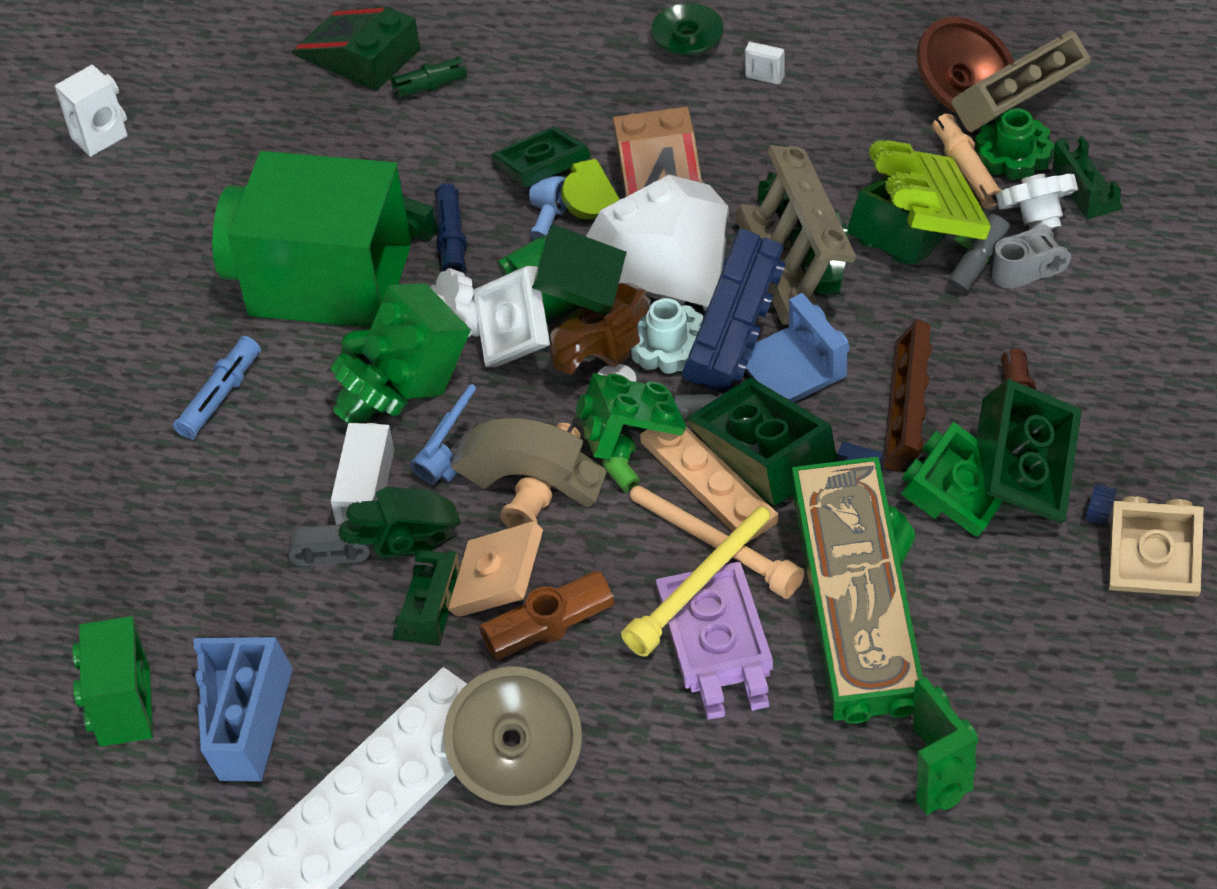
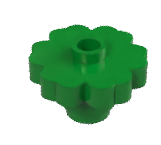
M1014 108L1007 110L1002 116L997 117L995 125L986 124L981 127L980 133L976 136L975 151L979 153V158L990 174L999 175L1004 173L1008 179L1017 180L1033 176L1035 170L1047 169L1050 161L1053 159L1054 143L1050 140V129L1043 126L1040 121L1033 120L1032 115L1028 111Z
M343 353L337 357L330 367L335 373L334 377L343 385L335 397L337 403L333 407V411L347 423L362 424L364 421L369 422L377 410L383 413L385 411L396 417L400 415L408 404V400L388 381V376L373 365H367L357 358L353 359Z

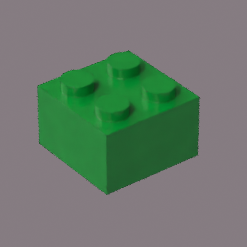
M426 283L388 285L362 352L376 368L388 376V381L405 399L441 396L445 393L471 329Z
M133 616L79 624V643L73 644L72 651L76 670H80V679L73 681V692L77 707H83L84 723L87 732L94 731L100 747L152 739L151 667Z

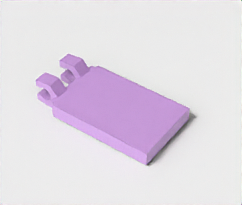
M741 562L726 564L667 623L685 688H690L692 693L700 691L707 720L725 717V710L722 704L724 696L721 686L744 682L752 711L769 707V700L766 695L768 693V685L765 677L770 676V671L773 670V659ZM692 572L656 579L660 603L662 604Z

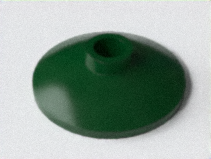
M693 3L678 4L666 8L654 18L651 25V35L654 42L661 49L678 55H693L707 51L720 41L724 32L722 18L716 11L707 6Z

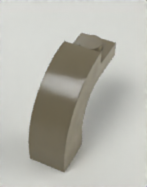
M520 418L496 419L476 426L463 436L451 464L452 469L481 488H487L499 478L507 475H527L551 484L584 507H589L596 502L607 473L605 468L580 452L583 440L558 427Z

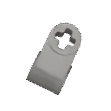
M1036 226L1029 231L1004 237L996 243L991 277L993 282L1000 287L1017 288L1038 279L1048 278L1063 272L1070 264L1071 254L1065 247H1060L1056 243L1054 232L1048 226Z

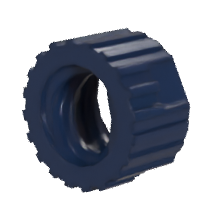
M1095 483L1086 521L1107 524L1116 489Z

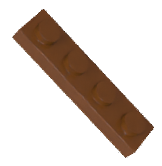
M918 319L908 327L895 343L883 467L892 471H900L910 460H915L921 453L924 439L921 437V428L927 411V407L924 405V395L929 383V374L926 372L932 344L929 343L931 325Z

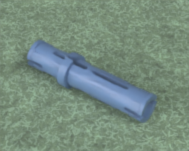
M241 336L225 359H220L213 366L214 373L195 395L181 416L173 423V427L179 435L194 440L199 430L217 410L234 386H240L244 380L245 371L261 353V347L255 340L247 336ZM235 363V364H236L235 369L231 372V374L228 376V378L223 382V381H222V378L225 376V374L228 372V370H229V369L232 367V365ZM212 393L213 397L211 398V400L207 403L204 409L201 412H199L198 409L200 408V406Z

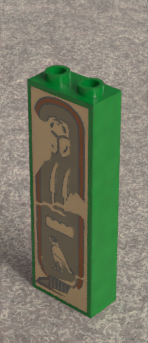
M879 457L792 467L791 490L833 721L845 720L847 723L857 724L865 722L875 715L890 714L894 718L911 716L914 713V684L923 675Z

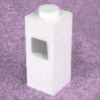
M348 423L331 497L336 525L341 524L345 520L348 521L346 511L350 504L357 501L359 503L361 501H372L375 493L387 486L394 454L389 425Z

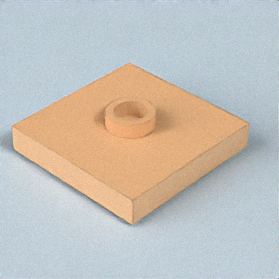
M531 521L469 540L448 610L455 616L462 617L524 599L543 529L535 521Z

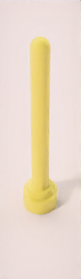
M763 506L756 508L649 617L634 618L621 632L625 644L637 655L647 657L659 645V637L662 635L661 629L768 522L770 511Z

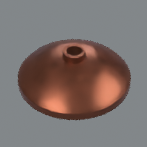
M946 17L931 24L920 37L916 54L918 68L925 85L941 104L954 112L956 111L951 101L953 98L1014 62L1008 48L997 35L982 24L963 17Z

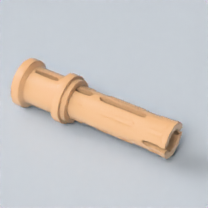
M563 422L559 423L556 427L567 431L571 424ZM574 427L571 434L580 439V432ZM531 476L519 480L515 487L516 496L511 504L503 507L500 514L505 526L512 528L531 521L538 523L536 517L541 508H546L551 502L552 485Z

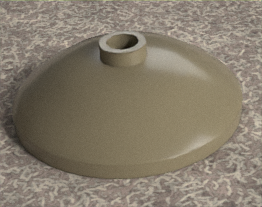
M501 667L477 676L457 694L445 720L444 749L453 773L470 792L479 798L499 805H525L549 796L570 776L581 750V722L572 699L552 678L529 668ZM508 730L516 731L520 737L519 744L514 747L505 745L502 738L503 734Z

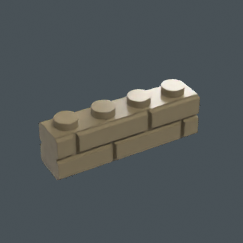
M1070 30L974 84L951 100L952 106L966 129L973 132L1001 116L1007 110L1013 109L1091 62L1090 56L1077 34Z

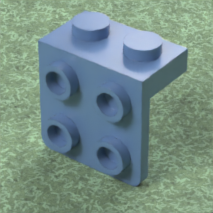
M801 293L789 299V327L756 342L753 350L745 348L741 358L748 360L745 372L749 377L790 401L796 402L847 377V353L850 348L845 335L840 330L836 331L829 324L823 310L818 305H813Z

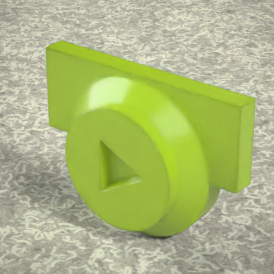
M597 159L574 163L571 167L573 173L567 176L561 187V197L566 208L574 216L581 219H596L602 209L620 200Z

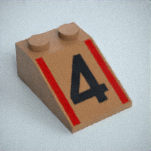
M688 107L613 117L615 147L625 197L667 175L702 183L694 131Z

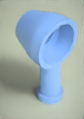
M549 177L531 185L529 192L530 203L532 206L541 209L536 224L529 234L533 240L547 235L555 216L563 215L566 206L561 197V187L566 179L565 177ZM556 201L561 204L560 208H557Z

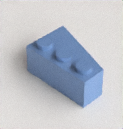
M276 637L193 638L198 662V671H195L196 683L200 690L198 716L201 752L219 781H262L293 667Z

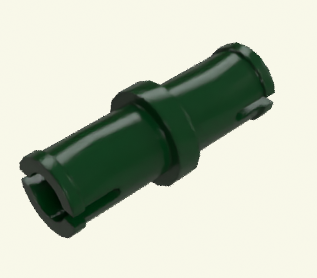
M456 56L453 59L434 65L425 63L420 65L418 70L397 77H391L392 89H398V92L394 93L396 98L400 100L403 97L428 90L430 93L438 90L440 85L467 78L466 66L460 67L459 65L464 61L461 56Z

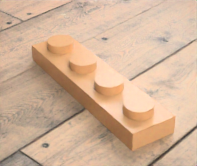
M686 427L683 435H674L649 429L640 434L641 443L732 532L760 506L766 507L770 511V519L748 542L779 523L778 513L688 427Z

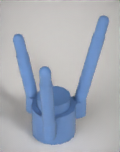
M470 384L451 412L446 413L424 448L410 462V467L414 474L431 485H435L440 478L446 483H450L458 473L451 468V460L453 459L451 450L441 442L475 392L476 386L474 384Z

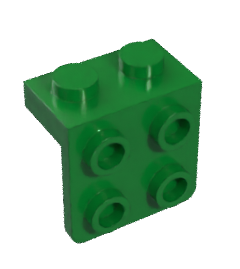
M593 373L586 394H582L579 397L576 406V417L580 420L584 430V437L588 440L594 457L607 460L611 458L623 424L674 435H683L687 427L671 392L666 386L653 381H649L646 384L634 382L614 373L608 376Z
M923 676L916 680L914 684L913 727L927 745V747L918 751L916 802L924 813L928 815L939 808L948 810L961 801L963 795L973 790L978 737L970 722L966 719L961 720L952 710L950 701L943 689L939 686L934 687Z

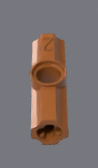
M595 570L557 589L547 586L536 588L529 593L525 604L479 625L480 634L488 652L493 659L498 661L538 641L553 642L559 640L565 635L569 626L613 606L614 597L602 573Z

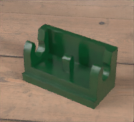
M1080 136L1077 149L1071 153L1065 138L1055 141L1052 170L1056 176L1075 174L1078 190L1069 195L1084 217L1089 220L1121 210L1123 208L1120 202L1121 189L1115 181H1112L1109 186L1088 156L1089 144L1086 139Z
M418 551L414 559L416 562L430 563L434 566L414 565L413 577L401 614L396 615L394 623L397 627L394 628L392 635L394 640L440 646L450 615L448 610L460 572L457 552L448 551V553Z

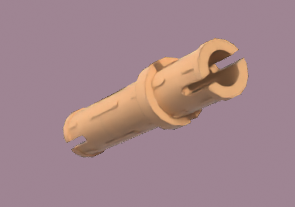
M952 114L939 116L938 119L944 128H941L940 124L935 120L932 129L945 146V155L955 160L983 208L986 209L998 205L992 195L994 194L996 197V194L1000 193L1001 189L997 186L975 152L974 141L970 136L963 133Z

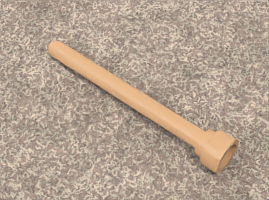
M635 486L630 491V497L634 502L714 548H717L728 537V535L642 486ZM745 545L732 557L763 575L765 582L769 584L770 590L785 599H788L800 587L804 578V569L789 560H776L773 562Z

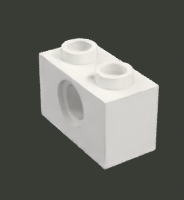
M90 65L55 85L70 137L90 157L127 136L124 125L127 118L116 98L119 89L109 74L103 75L94 65Z

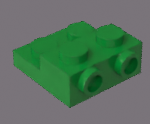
M952 422L943 434L935 430L921 449L927 455L924 461L920 462L918 459H915L906 470L901 480L907 483V485L901 492V495L934 519L941 512L977 538L984 531L1003 500L990 496L985 492L977 439L955 422Z

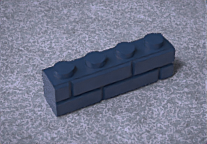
M745 229L738 230L681 375L684 379L699 385L705 384L707 388L722 394L728 392L732 381L740 384L748 364V360L741 358L745 348L753 350L761 327L754 325L757 315L766 316L774 296L768 293L767 289L770 283L778 285L786 262L779 260L784 248L781 243L765 237L762 239L758 234Z

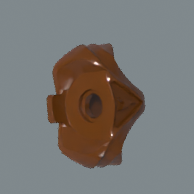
M619 283L613 308L609 314L603 315L581 307L570 315L561 326L553 328L549 346L554 368L567 374H573L584 358L590 355L600 358L614 368L623 363L629 357V351L640 343L637 325L640 318L647 314L651 302L645 295L646 289L632 283Z

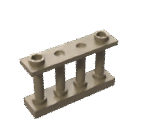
M770 145L767 152L778 173L762 205L740 204L734 216L740 229L758 234L762 239L765 237L781 243L784 247L779 260L786 262L778 285L770 283L767 291L774 295L772 302L782 324L789 325V299L803 293L813 305H818L813 292L830 261L853 263L856 255L805 149L795 146ZM787 192L790 201L779 219L776 210ZM799 218L802 229L791 248L788 237ZM812 246L815 257L804 274L801 263Z

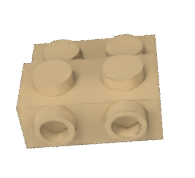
M1129 496L1122 498L1121 501H1114L1111 509L1109 590L1199 597L1201 592L1204 507L1192 506V502L1182 499L1168 500L1166 504L1148 503V500L1143 497Z

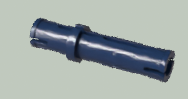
M450 183L441 184L434 192L439 228L436 247L441 255V270L443 272L450 268L466 275L467 268L464 254L467 250V240L462 233L459 189Z

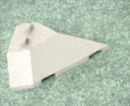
M667 175L602 209L586 237L627 252L619 283H632L642 286L646 289L645 295L656 299L669 298L676 300L680 305H684L686 301L699 304L706 311L723 270L726 246L725 229L726 222L729 220V208L710 185Z

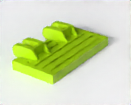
M883 139L882 141L878 140L870 144L871 147L868 148V153L871 160H873L876 170L883 175L886 173L890 176L885 181V188L887 193L890 194L893 205L895 204L896 208H904V210L910 211L907 221L911 228L987 239L991 225L952 157L917 152L912 149L910 144L889 140L884 142Z

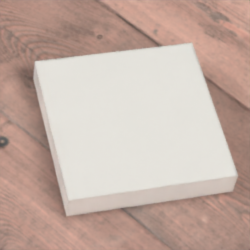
M525 266L473 290L485 367L501 366L550 345L541 291L532 288L537 267Z

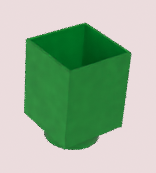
M268 151L259 152L247 186L229 185L223 190L216 207L212 232V251L216 271L222 279L239 280L248 316L370 328L375 320L388 285L399 284L412 244L397 162Z

